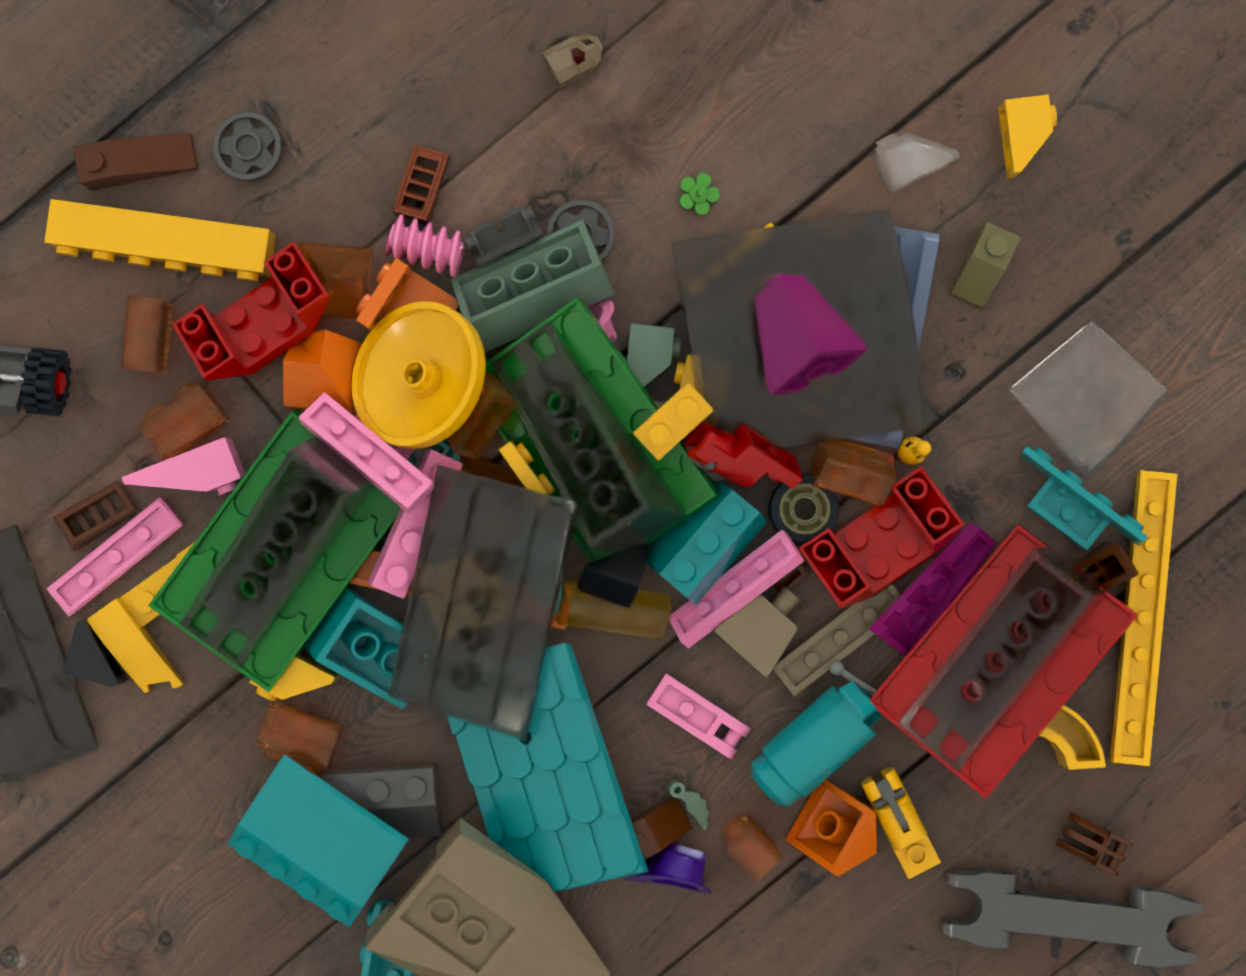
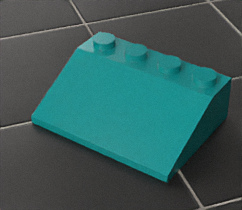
M284 754L239 822L227 844L235 849L239 855L250 859L266 870L271 877L279 879L294 889L302 898L310 900L326 911L333 919L350 927L409 839Z

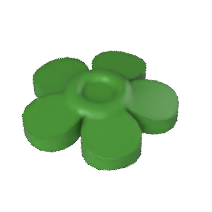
M698 174L695 181L691 177L682 179L680 189L688 193L681 195L679 198V204L683 209H690L694 205L695 213L704 215L710 210L708 202L714 203L719 200L720 192L717 188L710 187L707 189L712 180L708 174Z

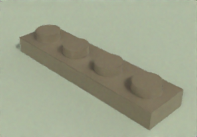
M891 585L873 598L848 606L778 660L773 668L774 672L795 697L826 673L832 662L841 661L875 635L869 628L901 594L894 585Z

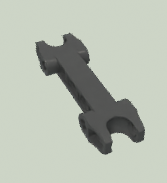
M980 866L971 869L946 870L945 881L948 882V885L974 891L976 905L972 913L964 918L940 919L939 930L944 935L962 939L980 947L1008 949L1010 948L1012 932L1122 944L1124 945L1123 960L1136 965L1164 968L1197 963L1198 953L1193 952L1191 948L1169 943L1166 933L1168 924L1173 918L1179 915L1197 916L1202 914L1203 903L1197 899L1178 895L1159 887L1132 885L1130 887L1129 902L1020 890L1017 889L1018 873L1005 869Z

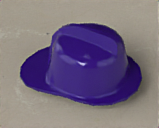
M672 844L656 853L648 866L649 872H646L644 875L624 877L625 880L673 885L690 891L711 894V890L703 887L705 854L682 845Z

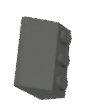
M437 762L328 770L321 776L324 782L407 838L442 836Z

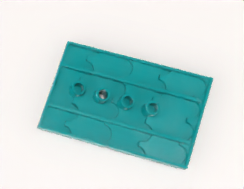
M562 643L550 648L436 679L452 734L456 735L470 783L473 784L490 840L547 880L555 893L649 872L571 644Z

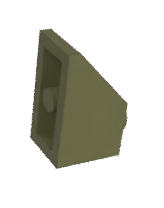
M986 222L979 228L949 294L983 309L1005 273L1021 237Z

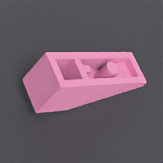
M223 437L121 478L123 483L128 485L204 492L218 491L219 496L232 493L246 473L233 439Z

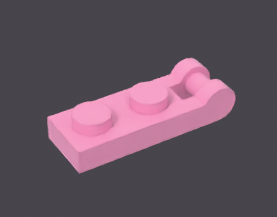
M667 673L664 674L646 702V705L730 759L737 752L735 747L741 737L746 738L752 729ZM721 723L730 728L723 739L714 735Z

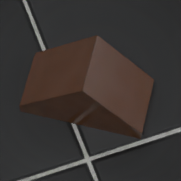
M1105 541L1072 563L1106 590L1139 574L1119 542Z

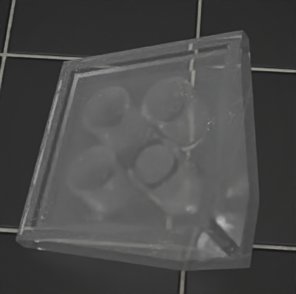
M1092 320L1008 389L1012 397L1061 455L1085 478H1088L1118 452L1168 394V390Z

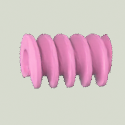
M400 214L391 228L386 245L385 258L393 250L394 260L397 258L402 261L407 254L408 264L414 266L421 258L422 268L426 270L430 269L435 262L436 272L440 274L444 273L449 266L450 276L456 278L465 255L466 242H461V233L456 230L451 239H448L447 230L444 226H442L437 235H434L432 223L428 222L423 231H420L418 219L414 218L409 227H406L404 215Z

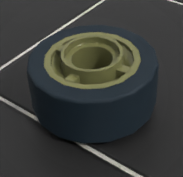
M809 474L802 475L803 481L794 489L781 482L772 492L768 504L769 519L775 531L779 532L783 529L793 542L799 544L807 543L828 528L832 530L839 516V501L833 488L822 478ZM802 498L810 501L813 506L812 515L805 520L799 519L794 512L795 503Z

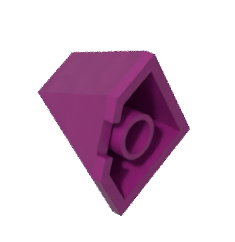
M785 273L774 275L766 281V287L754 297L767 389L770 395L797 393L810 387L808 381L818 379L827 373L831 377L844 371L868 350L863 340L804 275H786Z

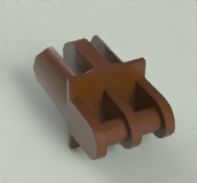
M1071 812L1068 819L1096 833L1093 839L1066 825L1062 832L1089 846V850L1086 852L1060 838L1057 839L1055 845L1117 876L1119 872L1116 869L1120 861H1125L1126 857L1123 855L1127 847H1132L1133 843ZM1112 838L1117 840L1113 850L1107 848ZM1104 853L1110 855L1106 865L1100 862Z

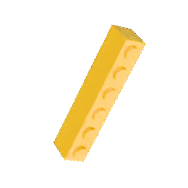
M50 199L44 243L55 247L56 254L78 257L79 251L92 253V259L114 262L115 256L128 258V264L150 267L151 261L165 263L164 268L168 270L186 272L187 266L201 268L200 273L204 275L222 277L223 271L237 273V279L258 282L259 276L270 277V271L264 261L273 256L276 234L270 229Z

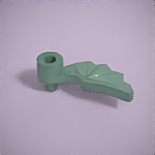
M677 780L670 781L667 784V792L672 797L684 801L685 809L695 818L701 829L706 830L708 826L707 818L710 815L706 808L707 800L700 798L698 792L685 790V786Z

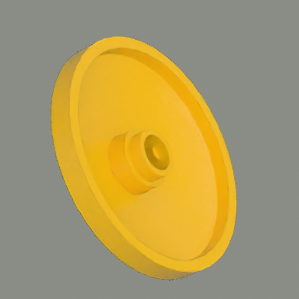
M414 302L401 306L387 314L373 327L365 338L353 368L352 398L361 422L384 442L405 449L426 448L451 436L470 416L482 391L485 378V353L480 336L467 318L450 307L436 302Z

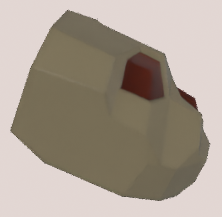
M586 34L577 37L573 36L542 52V56L557 85L562 89L594 72L601 61L603 47L598 37Z

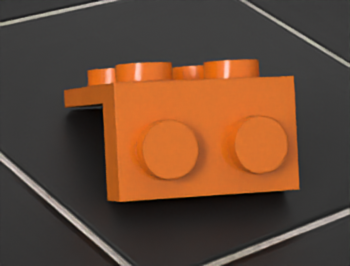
M396 258L392 265L387 262L376 278L379 285L372 296L367 293L360 301L356 312L359 313L356 321L372 330L387 314L410 303L421 301L436 302L455 311L459 309V305L455 297L414 272L407 264Z

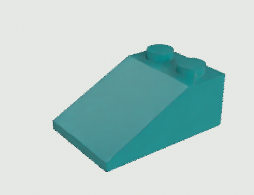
M349 587L344 590L312 637L304 645L315 661L403 710L444 650L441 646L375 602Z

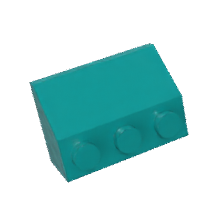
M711 478L709 480L721 497L660 536L650 547L646 562L695 605H697L767 523L762 514L734 490L721 481L715 482Z

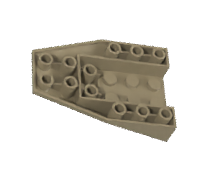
M460 817L436 845V858L397 905L389 902L367 929L365 949L418 976L610 975V970L548 881Z

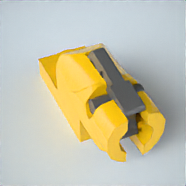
M888 767L880 770L884 778L883 780L875 783L869 776L860 784L876 812V818L908 879H911L940 864L941 861L894 767Z

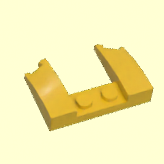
M194 543L122 597L114 599L86 619L110 653L144 693L151 692L150 684L170 681L172 688H178L185 684L145 626L160 616L158 612L148 605Z

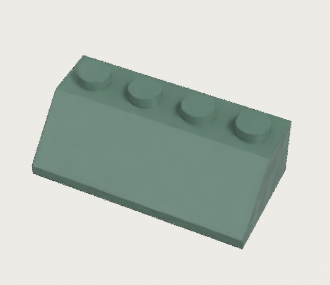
M583 220L509 252L495 261L487 262L458 275L456 278L450 279L461 314L471 322L479 334L484 353L524 336L575 298L581 299L585 306L589 307L615 295L606 270Z

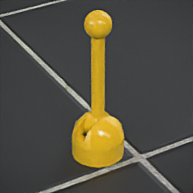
M907 437L901 441L899 449H897V456L905 465H918L931 452V445L919 437Z

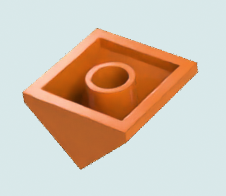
M325 329L313 332L309 337L294 347L289 348L283 359V406L285 408L306 410L325 392L350 414L356 415L357 412L352 398V374L362 343Z
M826 779L811 793L785 840L829 872L839 877L877 854L876 812L870 804Z

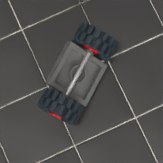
M0 345V414L19 416L24 402L23 408L26 410V413L48 416L61 415L63 408L67 405L66 398H69L70 393L68 386L71 385V380L69 379L71 367H68L70 364V358H67L68 353L63 350L31 349Z

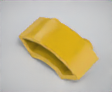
M1064 705L1039 736L1049 742L1055 750L1058 764L1068 770L1106 767L1101 744L1092 728L1080 715Z

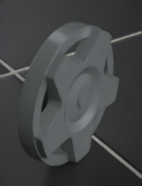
M240 112L225 119L216 130L213 139V153L218 165L228 175L242 181H255L264 178L277 167L282 155V140L277 128L269 119L254 112ZM250 119L260 121L266 126L255 129ZM233 124V135L222 137L228 127ZM275 141V152L272 156L268 151V147ZM221 154L232 157L231 169L225 164ZM253 166L262 169L256 173L248 174Z
M573 200L561 205L549 220L547 235L553 233L555 223L560 229H563L583 220L595 248L606 246L599 255L601 261H603L610 253L615 239L614 224L610 215L603 207L589 200ZM574 207H584L578 215L567 211ZM599 214L605 219L608 229L597 224Z

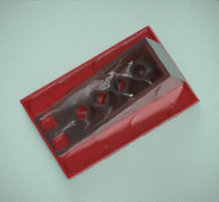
M1018 524L869 701L876 707L878 712L986 799L1139 614L1022 525Z

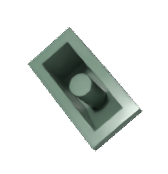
M639 324L630 325L627 363L644 388L671 367L672 359L679 360L681 338L674 337L675 328Z

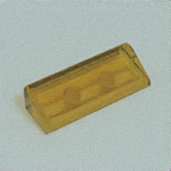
M563 581L557 625L663 639L672 612L668 595L638 590L631 607L627 608L580 592L577 587L578 582Z

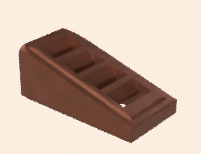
M414 145L392 210L394 215L399 216L402 214L406 219L414 220L416 218L420 223H431L449 161V154ZM419 158L439 162L437 169L418 164ZM418 171L434 176L433 181L429 182L415 178V172ZM411 185L429 189L428 195L410 191ZM410 198L424 202L423 209L406 204L407 199Z

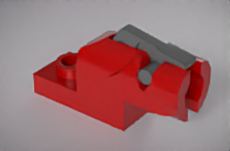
M701 422L685 438L684 446L686 447L687 457L715 482L727 479L735 485L749 488L765 473L774 482L778 483L781 481L792 489L803 481L797 458L745 423L731 434L707 422Z

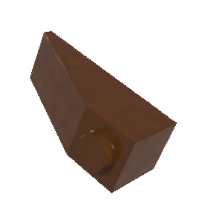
M191 133L110 139L73 147L79 183L92 191L198 170Z

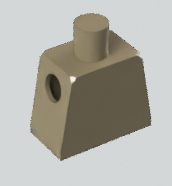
M785 586L770 602L760 594L713 631L767 678L798 629L787 616L801 600Z

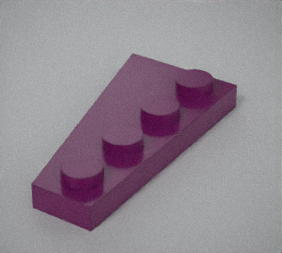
M970 522L869 630L906 657L973 578L996 545V542L981 528Z

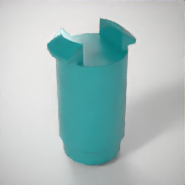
M853 681L842 686L840 689L832 685L762 747V753L751 762L750 773L755 782L774 803L779 806L790 807L800 797H807L875 737L877 733L872 725L877 724L883 715L869 701L871 697L864 690L857 687Z

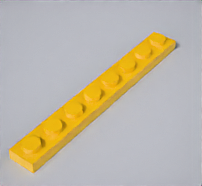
M1137 471L1133 518L1143 525L1144 528L1141 532L1148 537L1139 546L1130 540L1129 559L1139 574L1127 580L1124 604L1139 615L1121 636L1109 759L1113 763L1150 766L1178 475L1174 473Z

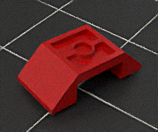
M294 241L264 261L272 275L271 278L214 316L202 303L172 323L206 381L252 375L315 331L330 296Z
M922 466L892 485L891 496L834 534L828 528L798 548L840 609L875 597L936 556L965 527L963 521Z

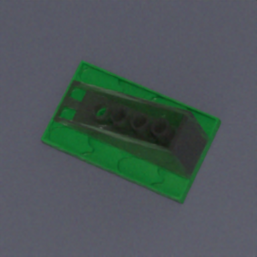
M573 299L485 363V378L477 404L505 443L513 440L516 446L521 442L526 446L534 458L530 465L538 476L544 473L556 489L551 494L554 502L550 506L591 562L644 543L650 544L676 525H679L703 509L706 505L721 497L705 472L687 457L686 447L682 441L677 443L658 461L633 434L659 408L649 396L621 352L615 348L591 310L585 306L581 299Z
M297 410L289 414L148 605L267 692L271 691L284 675L376 546L382 541L393 525L401 508L300 424L298 417L301 413Z

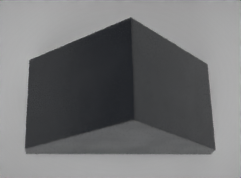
M647 543L585 564L577 584L580 592L630 608L641 584L650 547Z
M86 619L78 621L62 673L110 687L127 682L128 679L120 664L103 644Z

